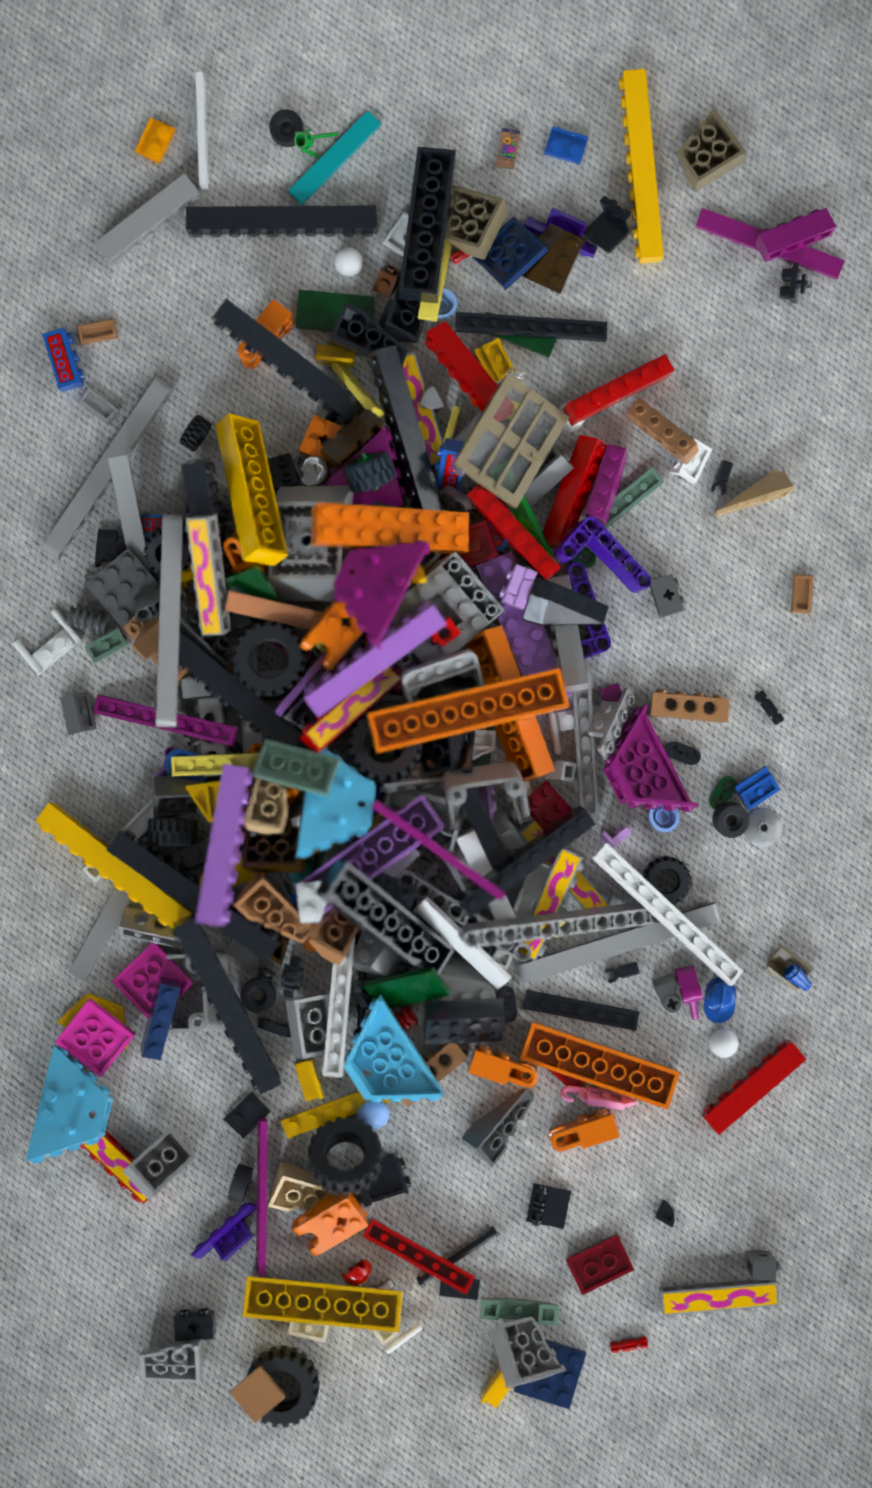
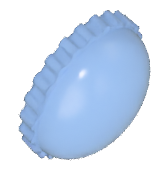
M443 289L437 320H446L456 312L457 298L449 289Z
M657 807V809H650L648 814L652 827L662 833L675 829L680 819L678 809L676 808L673 811L663 810V807Z
M371 1100L363 1103L357 1113V1119L363 1120L364 1125L369 1124L373 1130L384 1126L390 1116L386 1104L383 1102H371Z

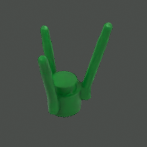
M307 128L301 132H295L294 142L301 149V153H307L318 158V154L308 149L313 145L314 139L338 136L339 133L330 132L311 135L309 132L312 131V128Z

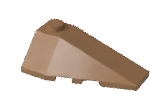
M186 593L187 601L185 603L197 609V601L190 594ZM159 616L145 622L132 645V648L144 660H147L158 651Z
M333 909L316 925L309 942L321 957L339 966L345 958L359 928L336 909Z

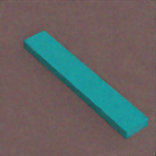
M367 111L288 190L289 194L303 206L381 127V123Z

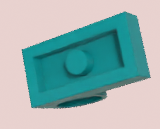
M306 860L305 873H290L294 884L301 882L314 872L311 860Z

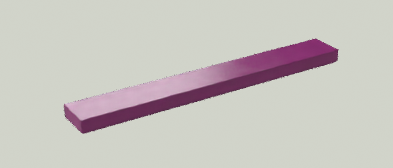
M702 208L695 228L758 251L755 241L758 234L762 231L761 229ZM807 246L778 257L784 261L799 264L803 268L836 280L839 278L845 260Z
M98 694L93 710L95 714L233 747L238 727L176 713V727H156V708Z
M379 800L375 801L372 806L373 809L493 896L502 900L506 895V892Z
M258 1117L256 1272L259 1277L266 1276L268 1121L265 1117Z

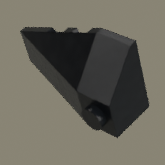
M348 303L344 304L329 343L367 358L368 354L375 350L396 345L402 366L409 351L393 336L384 331L377 322L375 323L367 313Z
M535 577L523 620L542 626L549 624L603 625L609 606L554 582Z

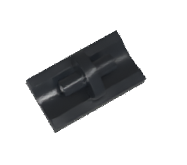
M793 264L792 268L782 269V280L791 281L790 287L780 288L779 296L781 299L790 300L793 304H798L799 288L800 294H805L806 288L812 287V282L807 280V274H802L801 278L799 264Z
M439 832L431 837L441 846L446 842L445 837ZM422 845L418 850L421 855L417 858L420 859L421 857L431 862L436 854Z

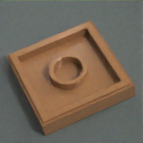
M261 1365L230 1390V1394L254 1423L286 1396Z

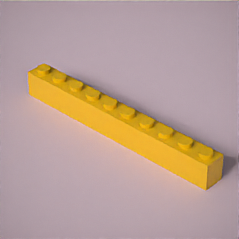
M646 69L624 70L621 78L618 79L619 90L623 92V96L620 97V106L624 108L625 115H622V126L626 127L624 146H628L625 159L626 164L630 166V171H627L628 183H631L632 190H629V200L633 202L634 209H631V213L633 214L632 219L635 220L636 227L633 230V239H637L634 254L635 258H638L639 264L661 262L664 255Z
M48 803L35 822L40 825L39 828L42 831L55 836L53 839L57 843L65 844L69 847L68 851L83 858V863L88 867L96 868L102 878L110 879L116 889L124 890L128 893L127 897L130 900L142 904L143 910L151 915H156L158 917L157 920L164 926L169 925L173 929L174 922L195 913L106 851L109 844L56 803Z

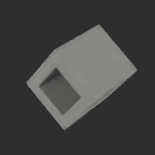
M552 760L555 771L545 774L544 778L574 783L577 763Z

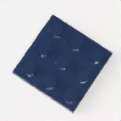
M513 216L500 228L485 260L473 258L507 290L549 250Z
M545 1339L550 1349L553 1348L555 1351L556 1359L560 1365L563 1364L566 1371L515 1386L514 1392L570 1409L586 1357V1351Z

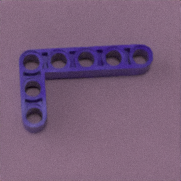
M593 516L578 522L553 551L554 559L558 563H565L573 559L587 545L631 592L638 593L651 585L649 574Z
M578 562L572 563L567 570V575H570L572 590L578 593V586L584 585L587 588V593L584 596L596 600L585 567ZM574 567L579 568L581 575L578 577L573 576L571 569ZM605 623L600 625V630L598 631L592 630L590 625H585L589 639L581 641V645L587 646L589 653L583 655L584 660L602 654L611 647V639ZM604 639L607 642L606 648H599L597 640Z

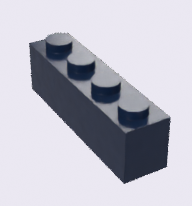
M159 977L140 1046L141 1057L161 1061L180 991L178 980Z

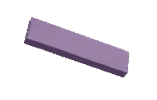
M327 652L321 655L280 703L275 711L277 716L282 717L305 690L304 687L322 670V660Z

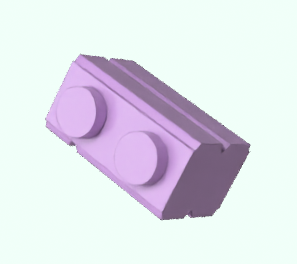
M516 564L514 569L510 568L506 577L509 580L507 587L503 586L499 596L503 598L501 603L524 610L537 572Z

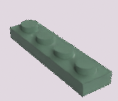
M653 467L615 497L605 527L606 529L664 483Z

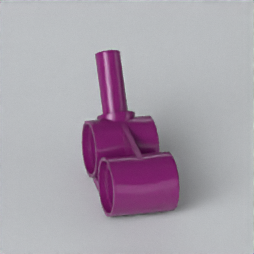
M694 965L676 968L674 971L678 986L681 985L679 989L683 1004H689L692 1020L699 1019L697 1003L699 1000H703L695 967Z

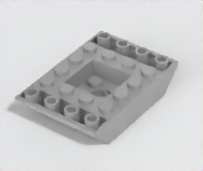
M349 485L280 487L275 496L288 556L275 566L269 565L268 580L283 602H333L335 600L333 583L351 548L311 546V543L305 546L303 541L306 536H311L313 505L316 503L353 505V492H351Z
M456 552L439 560L425 572L427 582L414 583L407 588L390 624H397L401 621L400 617L407 612L411 614L416 610V606L420 602L430 600L442 618L447 615L450 617L461 634L443 647L439 643L435 645L430 637L396 661L403 671L454 654L505 611ZM441 628L438 635L441 637L446 636L448 629Z

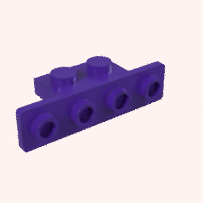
M552 208L546 223L528 217L524 224L534 234L541 235L552 223L581 237L587 226V222L555 208ZM585 241L580 254L593 258L598 247Z
M248 1202L241 1205L236 1214L228 1217L219 1229L213 1230L208 1239L195 1247V1250L191 1253L192 1256L201 1259L214 1248L222 1261L228 1260L254 1236L244 1220L256 1210V1204Z

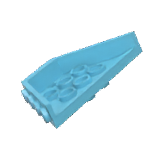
M327 747L320 754L339 758L340 764L327 797L306 791L296 858L300 856L302 858L309 857L313 854V851L318 849L320 851L327 850L331 847V844L336 842L339 844L345 843L350 840L349 837L357 835V837L365 835L371 826L372 806L376 789L374 782L368 777H362L358 774L359 771L355 767L346 765L339 755L330 753ZM363 801L365 806L363 808L359 807L358 802Z
M380 995L378 999L374 998L369 1007L372 1010L369 1017L365 1015L360 1025L363 1027L361 1033L357 1032L352 1041L355 1044L352 1051L349 1049L344 1057L346 1072L364 1099L371 1100V1102H381L382 1099H390L391 1102H398L402 1099L419 1101L421 1098H428L430 1101L440 1100L445 1092L383 997ZM364 1070H369L370 1076H365Z
M54 1045L25 1160V1162H32V1164L43 1162L44 1157L51 1156V1158L60 1156L62 1151L69 1149V1152L81 1148L80 1145L85 1143L87 1145L98 1143L99 1139L105 1136L113 1097L110 1095L111 1091L103 1084L100 1086L96 1082L97 1077L91 1072L87 1073L83 1069L84 1065L76 1058L73 1060L69 1053L60 1046ZM91 1111L96 1112V1117L93 1119L90 1117Z

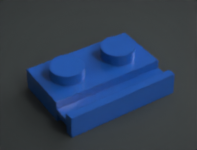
M552 126L544 155L581 165L588 136Z
M763 766L733 786L746 810H751L780 791L767 766Z

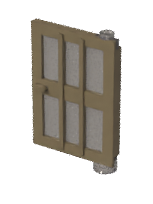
M509 368L456 455L452 465L455 466L454 472L459 476L463 477L466 474L509 506L517 508L569 416L524 384L526 376L522 372Z

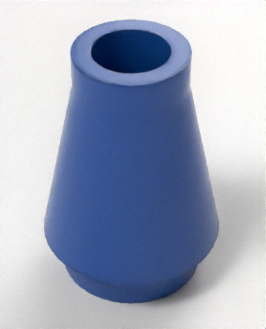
M793 963L785 969L784 976H786L787 981L804 991L811 988L812 982L799 965Z

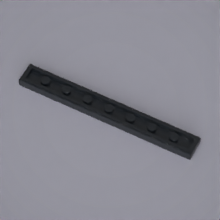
M456 312L455 332L606 342L607 322Z

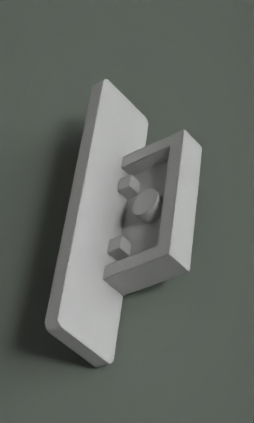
M624 688L618 702L601 701L588 730L590 736L602 737L598 751L604 760H608L610 754L614 751L617 739L620 737L621 730L635 703V697L629 688Z
M421 763L418 764L415 771H412L407 779L403 778L402 782L383 784L379 791L386 792V794L397 793V790L412 792L416 788H422V790H430L434 786L443 788V777L435 778L434 772H425Z

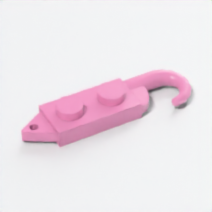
M569 1085L560 1090L561 1097L568 1102H574V1099L569 1098L566 1093L578 1094L579 1098L586 1105L624 1110L625 1107L636 1104V1100L626 1095L603 1088L589 1086L585 1088Z

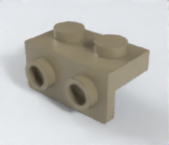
M781 945L767 960L766 969L770 975L782 980L786 987L797 991L799 987L786 980V976H784L785 969L794 963L799 965L806 976H808L812 971V967Z

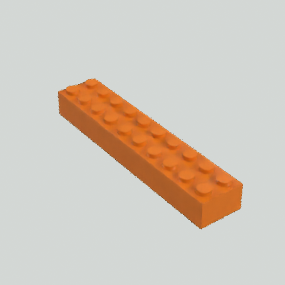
M558 668L368 713L367 718L375 751L378 754L566 709L569 707L561 671Z

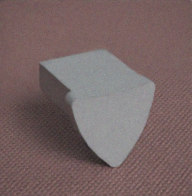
M431 386L424 393L420 402V407L434 409L435 412L442 410L444 406L434 386Z

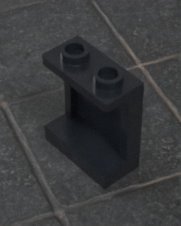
M398 1153L383 1157L381 1172L378 1173L375 1183L371 1182L370 1188L367 1190L361 1189L360 1195L364 1208L371 1206L374 1202L402 1193H409V1187H412L410 1178L404 1175L405 1162L403 1157L399 1158Z

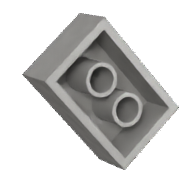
M317 993L285 1000L294 1058L305 1059L325 1054L330 993Z
M169 1128L123 1172L142 1194L150 1200L189 1164L196 1155Z

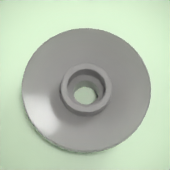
M754 810L749 814V826L744 832L745 837L755 846H770L781 835V821L771 810ZM762 824L767 826V830L764 832L760 829Z

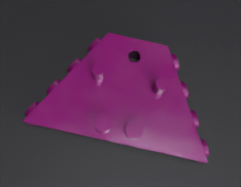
M387 426L370 440L349 462L361 457V453L367 455L378 451H387L397 475L388 483L377 487L378 490L376 491L371 489L364 492H353V505L371 506L373 501H377L398 508L405 501V497H407L405 486H401L400 479L402 478L400 467L396 466V449H392L390 441H393L391 437V430H387ZM343 467L324 486L348 485Z
M415 541L410 544L397 543L394 546H376L370 549L358 548L354 551H349L333 583L335 590L333 595L339 603H344V609L350 617L354 616L357 620L355 622L357 627L362 632L365 630L368 634V641L372 646L376 645L379 650L382 648L381 640L424 554H428L430 551L428 541Z
M647 704L636 707L632 713L633 718L631 722H628L623 728L624 734L617 739L613 753L610 754L608 760L604 761L606 765L603 771L620 804H627L629 808H638L639 805L645 806V809L663 807V810L673 811L675 808H679L681 812H692L694 808L700 806L697 802H691L646 715Z

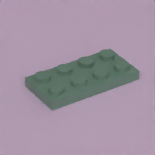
M265 739L252 775L259 779L327 797L338 770L340 759Z

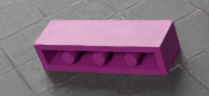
M827 208L815 209L806 216L794 218L791 222H782L773 229L762 230L758 234L755 245L764 262H768L831 237L837 226Z
M611 444L607 445L585 512L586 518L593 516L605 527L627 463L628 454L626 448Z

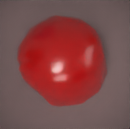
M362 1259L354 1267H349V1273H342L341 1277L351 1286L362 1285L370 1276L371 1264L368 1260Z

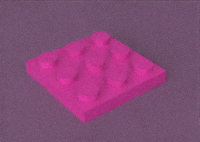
M151 943L112 981L147 1019L159 977L179 981L180 991L178 998L194 983L173 959H166L167 953L156 943Z
M90 998L55 1043L101 1078L136 1033Z

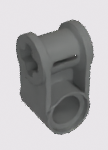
M670 974L651 981L664 1009L670 1013L677 1012L681 1007V1002ZM669 999L677 1002L674 1004V1008L667 1007Z

